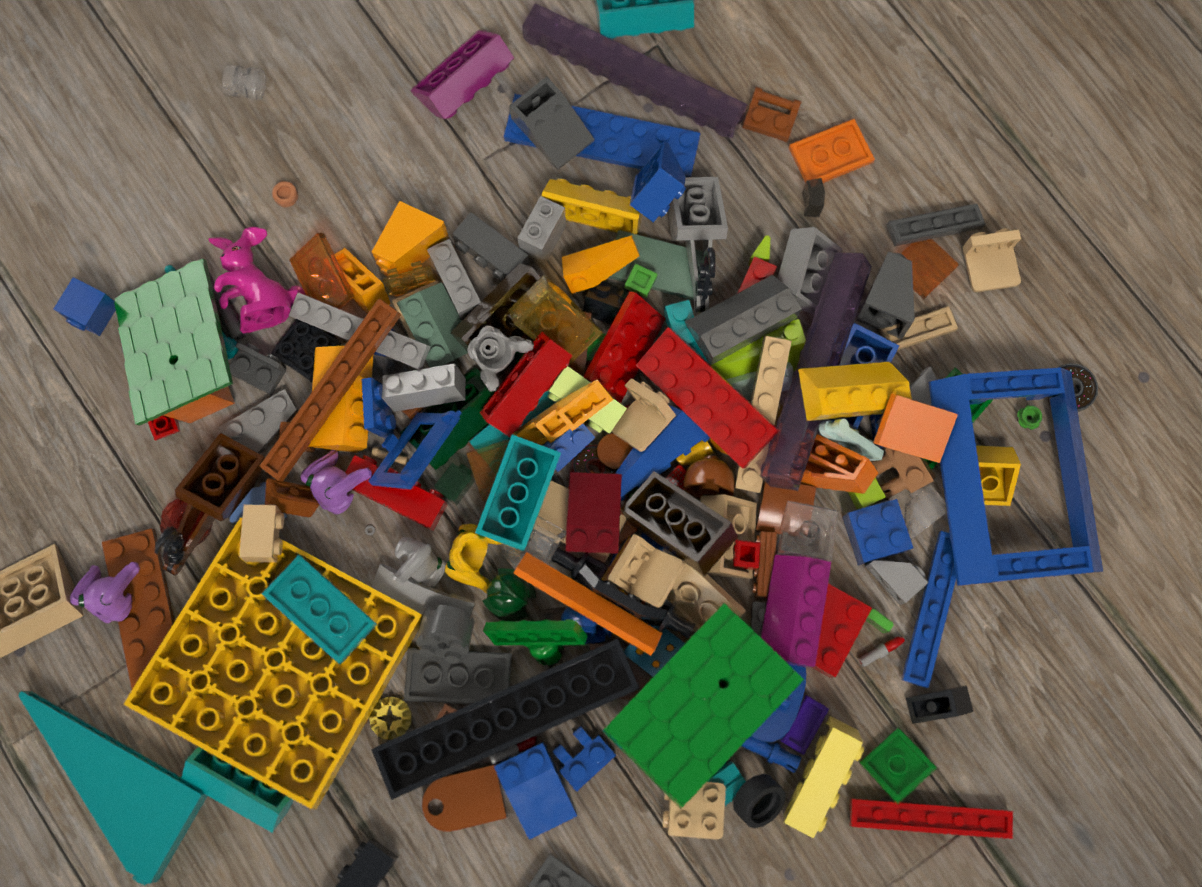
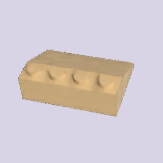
M56 544L0 571V658L83 616L82 607L75 606L70 602V595L75 586Z

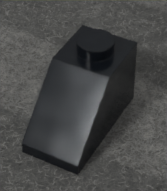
M967 685L906 698L912 724L958 717L974 712Z

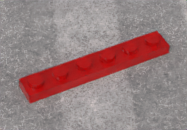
M850 798L849 826L1013 839V811L900 802L897 805L891 801Z

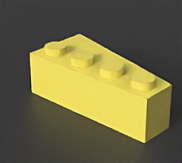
M830 715L826 722L829 725V730L826 736L819 737L815 745L817 747L814 754L817 756L815 760L812 758L808 760L802 778L806 780L804 783L799 782L783 814L785 824L812 838L815 837L817 831L822 832L827 822L825 815L828 809H833L837 804L840 796L837 792L841 784H847L852 773L850 767L853 761H858L864 751L859 731Z

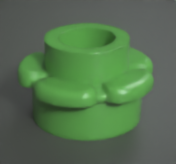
M1032 405L1021 408L1017 413L1018 423L1025 429H1036L1042 421L1040 409Z

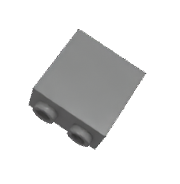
M540 196L518 236L519 248L528 254L529 260L543 267L546 265L566 227L565 207Z

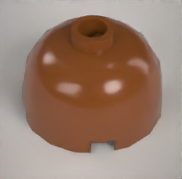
M705 456L704 459L692 463L686 471L684 491L698 499H701L703 494L733 496L735 489L734 474L731 468L723 461H720L718 457Z

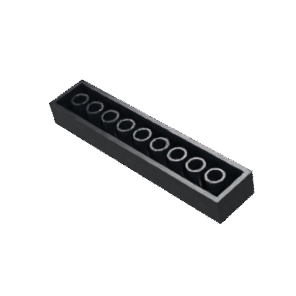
M616 639L371 750L389 796L393 800L640 688L619 640Z

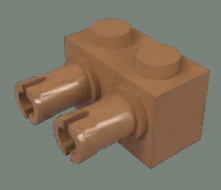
M885 448L882 460L871 461L874 467H877V476L892 467L896 468L899 472V476L880 485L883 492L890 489L884 493L886 500L905 489L913 493L933 482L936 478L926 459L893 449Z

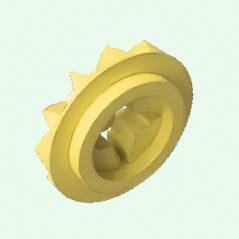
M397 697L380 699L369 717L371 729L378 737L387 740L404 735L409 729L412 720L409 706ZM391 706L392 714L401 717V720L393 721L389 730L388 722L383 721L380 717L388 715Z

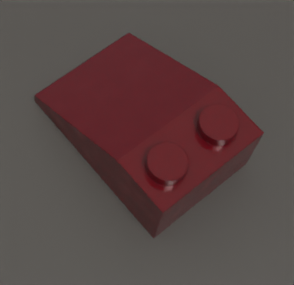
M570 472L566 552L619 553L622 474Z

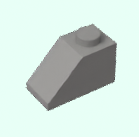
M873 560L865 566L899 605L908 602L928 584L922 569L917 565L913 566L911 563Z

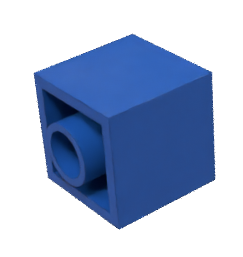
M74 277L53 308V310L66 318V322L82 331L86 329L98 336L102 334L116 311L115 301L107 294Z

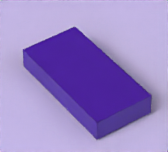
M805 695L790 730L780 741L800 754L805 755L829 708Z

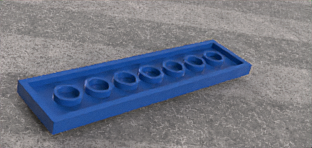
M515 94L513 102L520 98L522 95ZM572 106L595 139L593 143L576 156L641 170L663 142L666 141L670 145L686 178L691 177L700 132ZM509 114L504 141L537 148L511 119V114Z

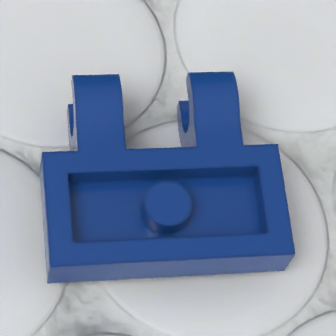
M581 726L573 732V735L584 746L578 754L572 757L562 744L553 750V753L564 764L559 772L576 792L616 756L599 735L592 740Z

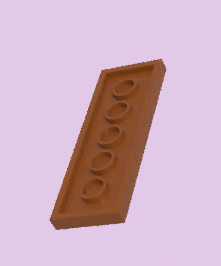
M152 528L102 542L109 577H115L131 562H136L140 566V571L123 592L124 597L128 593L132 595L131 611L123 621L118 622L132 689L175 622L161 555L154 552L157 536L155 529Z

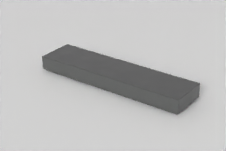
M976 203L892 220L886 226L893 245L899 246L982 229L986 224Z

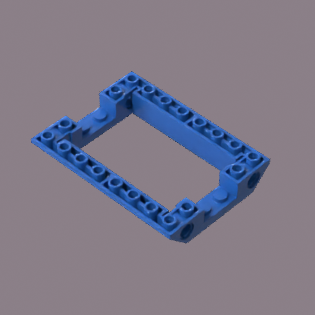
M1063 368L972 373L928 382L931 405L958 414L940 461L957 586L1103 572L1071 371ZM1055 396L1050 398V405L1073 547L992 555L970 405L980 404L992 399L1026 397L1027 401Z

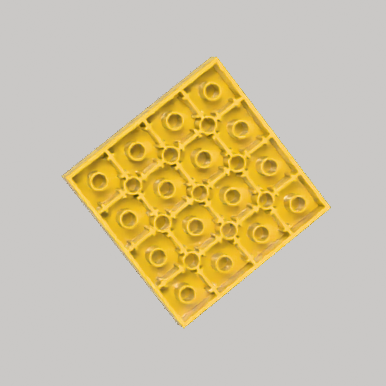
M240 517L123 705L306 807L317 809L417 634L422 614L282 540V553L278 555L277 562H245L239 557L243 519ZM298 555L304 558L377 624L341 665L262 595V592Z

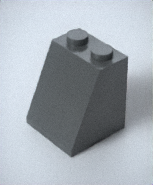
M888 251L856 320L878 330L900 323L899 328L889 330L887 333L902 340L915 319L912 261L900 253Z

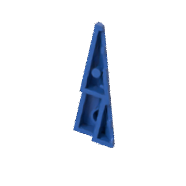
M670 406L676 416L644 451L640 452L633 447L615 474H622L621 502L626 499L625 494L635 487L639 489L654 471L660 475L671 467L670 462L682 454L688 455L691 453V447L701 440L706 442L710 438L682 410Z

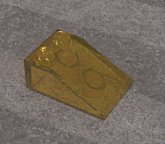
M545 275L509 309L513 323L534 341L541 332H544L573 356L570 359L569 365L603 333Z

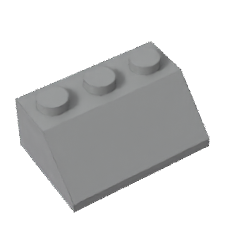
M815 227L791 229L777 279L789 287L802 308L801 311L824 316L842 248Z

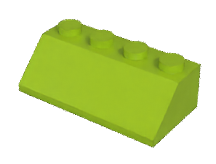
M799 319L793 320L766 335L791 341L787 363L790 362L792 365L794 377L799 376V369L810 368L807 342ZM763 337L711 366L725 379L757 371Z

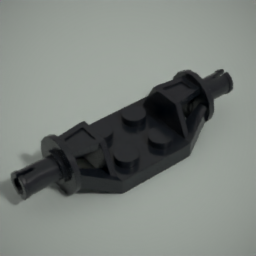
M561 547L555 552L551 562L570 571L571 579L574 581L577 580L579 584L651 627H659L658 631L662 632L663 628L669 627L685 636V638H689L696 624L675 613L676 610L674 609L678 602L674 601L671 603L665 600L660 607L662 609L650 607L651 604L649 603L645 606L637 596L633 594L626 595L620 592L619 588L610 581H601L608 566L589 557V552H585L583 557L580 558L566 552ZM589 568H591V569H593L594 571H596L597 573H599V574L597 575V577L595 576V574H594Z

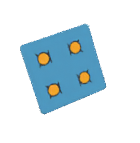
M663 628L662 636L652 655L647 654L631 643L624 650L625 655L652 677L685 644L666 628Z

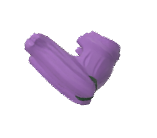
M330 450L326 455L311 463L302 471L300 476L301 481L311 488L312 494L321 508L333 514H341L346 511L354 497L353 493L347 495L348 491L372 477L369 468L359 469L347 475L343 470L334 467L338 460L337 450Z
M131 562L115 577L101 578L100 568L92 565L71 593V604L85 607L104 623L123 621L129 615L132 608V595L128 593L124 597L123 592L140 571V566L136 562Z

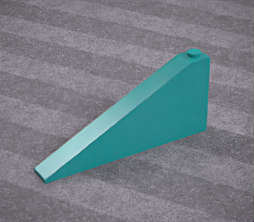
M20 691L18 697L125 870L134 875L132 877L133 880L142 885H150L159 881L208 796L181 781V776L35 692Z

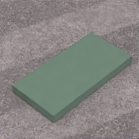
M618 230L616 240L632 235L640 256L608 278L626 282L634 265L638 264L658 274L652 290L694 300L686 247ZM695 250L698 270V263H703V252Z

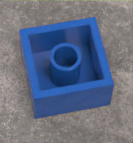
M897 499L848 512L842 517L858 566L913 549Z

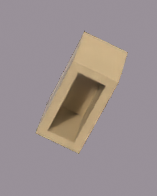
M244 505L239 557L245 562H277L278 555H281L282 539H279V531L284 527V514L281 513L276 505Z

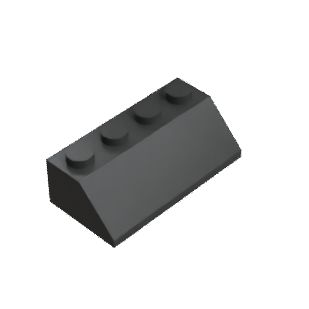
M771 275L689 319L685 324L708 363L713 365L797 319L802 308L789 287Z

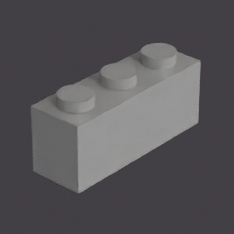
M450 239L427 249L461 321H463L481 301Z
M455 363L383 376L382 399L394 412L465 400V377Z

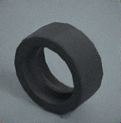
M755 775L747 780L736 793L733 809L748 827H763L778 816L784 806L786 794L783 788L770 775ZM764 796V798L762 799V801H761L758 805H756V806L754 807V805L756 804V802H757L761 797Z

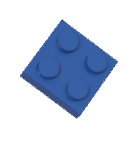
M373 378L362 379L364 429L387 438L389 434H394L393 429L396 428V420L392 409L382 399V383Z

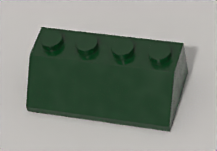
M473 367L464 375L465 400L432 405L423 412L444 414L448 411H461L460 420L429 463L435 470L445 465L451 456L459 449L464 448L468 441L481 432L488 424L480 412L496 391H489L483 380H481V371L476 367ZM420 424L408 441L415 450H417L434 425Z

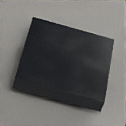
M296 319L271 354L282 360L285 365L301 376L313 382L315 348L340 346L342 343L325 330Z

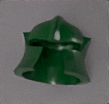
M501 568L498 569L499 575L489 583L487 598L482 600V602L499 620L506 622L521 620L528 616L523 609L528 604L527 598H537L535 588L529 582L515 575V570Z

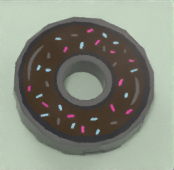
M1068 363L1059 366L1058 368L1071 371L1073 383L1078 389L1075 394L1077 411L1080 412L1087 409L1094 403L1098 395L1096 377L1088 368L1080 364Z

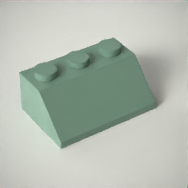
M442 282L397 302L415 340L431 346L426 358L430 368L445 365L468 353L451 334L462 321Z

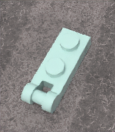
M837 419L834 422L831 420L820 422L819 431L825 438L869 458L870 461L882 460L884 451L873 443L874 441L864 438L859 434V431L850 428L846 419Z

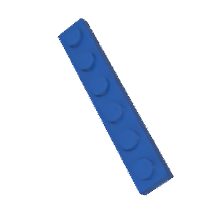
M944 531L938 533L927 576L928 584L924 588L901 681L924 688H929L956 582L950 533Z

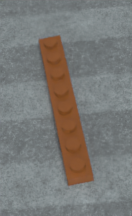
M381 299L377 300L259 467L277 481H284L402 315Z

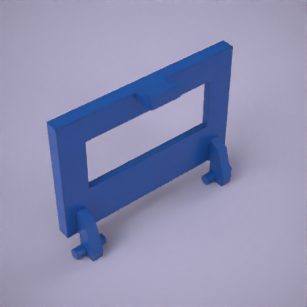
M448 411L444 414L417 413L399 439L394 434H389L381 445L389 453L368 482L373 486L412 489L460 420L461 411ZM420 424L434 425L401 473H387Z

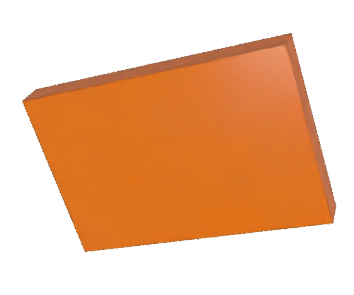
M855 119L789 145V150L808 189L872 164L875 160Z
M891 393L873 443L940 463L958 414Z

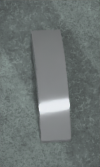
M382 563L379 565L372 585L373 589L421 614L428 607H431V611L437 610L438 605H449L466 611V617L470 618L475 605L474 601L453 592L450 595L410 578L402 584H397L392 580V575L398 570Z

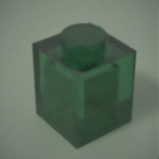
M452 462L434 488L457 506L475 483L471 476L473 472L463 464H460L458 467Z

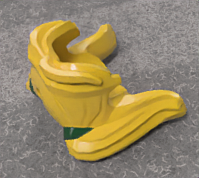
M463 524L459 526L457 537L453 541L449 552V561L445 566V573L457 582L480 588L487 593L490 581L481 575L479 570L487 553L488 543L496 545L503 543L476 534L475 531L478 525Z

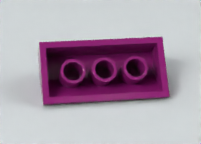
M478 30L410 91L435 116L448 119L457 113V109L463 103L471 101L480 88L488 86L492 82L491 78L497 73L506 70L514 57L499 34Z
M774 555L761 638L788 664L806 668L815 667L831 562L801 556Z

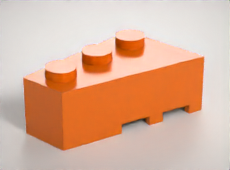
M810 430L806 431L779 470L788 482L862 494L866 492L878 474L869 458Z

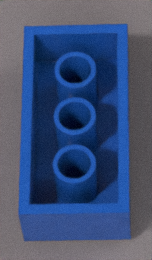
M853 323L831 366L879 362L891 363L899 345ZM864 416L814 421L820 424V422L826 420L834 422L837 419H846L849 427L857 430Z

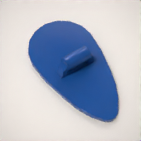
M789 664L804 680L751 735L752 738L761 742H774L783 738L790 730L803 699L806 687V667Z

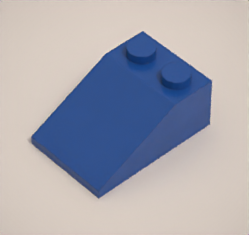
M666 141L663 142L635 176L630 206L652 222L659 216L662 218L668 212L671 201L674 198L679 199L686 189V176Z
M544 742L494 766L504 791L529 840L577 817L576 811Z

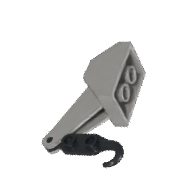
M718 177L686 178L684 193L679 199L674 198L669 204L672 241H685L695 313L704 312L709 309V296H712L713 292L710 279L715 278L716 255L714 248H712V241L727 238L728 225ZM694 240H703V263H698L697 270Z

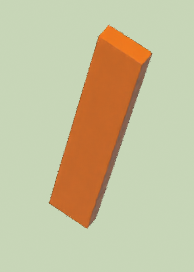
M528 552L525 553L514 571L515 575L647 654H653L662 636L660 631Z

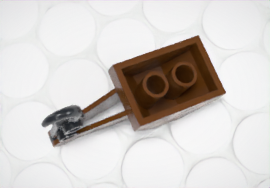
M222 433L216 437L175 489V497L188 503L178 531L173 526L167 527L156 542L155 554H159L161 548L164 547L162 558H164L165 564L163 570L176 576L182 570L188 557L214 520L217 519L222 522L232 515L249 491L254 488L262 471V468L259 466L265 459V456ZM200 512H204V516L186 543Z

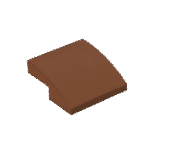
M765 478L756 531L775 532L778 535L806 540L816 487Z

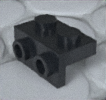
M603 281L589 289L582 312H591V318L612 325L628 293L631 291Z

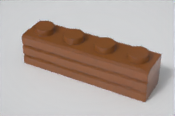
M761 531L759 535H756L755 542H760L759 568L754 569L753 576L756 577V583H753L752 588L755 597L767 598L774 555L776 554L777 533Z

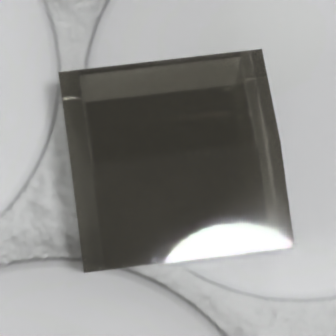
M822 178L808 180L805 183L802 191L805 203L804 216L819 218L825 200Z

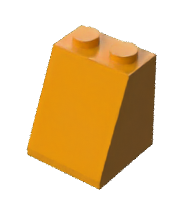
M399 201L372 250L380 272L390 278L396 276L402 279L429 258L427 249L449 239L445 223L436 217Z

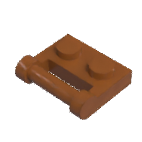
M756 87L742 128L788 142L802 101L797 99L792 101L764 92L762 88ZM763 101L791 110L790 115L759 106L758 103Z

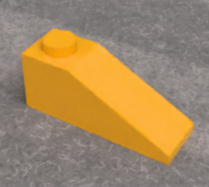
M632 235L563 256V277L571 294L597 286L640 256Z
M346 248L325 260L327 266L355 302L367 314L378 299H381L388 305L391 304L383 282Z

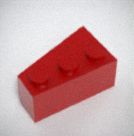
M830 584L827 587L815 667L812 668L829 678H836L872 607Z

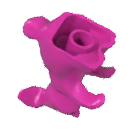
M259 227L245 228L241 238L234 243L229 239L221 237L209 238L211 244L224 250L220 260L222 267L228 271L216 279L214 284L215 291L221 292L223 286L235 285L222 293L219 299L221 309H226L228 301L236 297L243 296L247 305L242 306L240 309V331L243 334L271 328L285 322L289 317L297 293L305 295L304 289L300 286L295 285L287 290L279 282L267 278L253 264L251 247L261 243L267 236V231Z

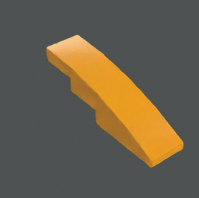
M597 379L558 401L523 425L513 435L539 445H543L547 441L552 443L567 430H575L613 401V398Z

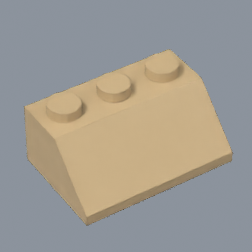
M725 494L701 496L700 502L732 522L738 535L736 540L755 542L757 503ZM734 543L707 573L711 576L753 579V570L733 566Z

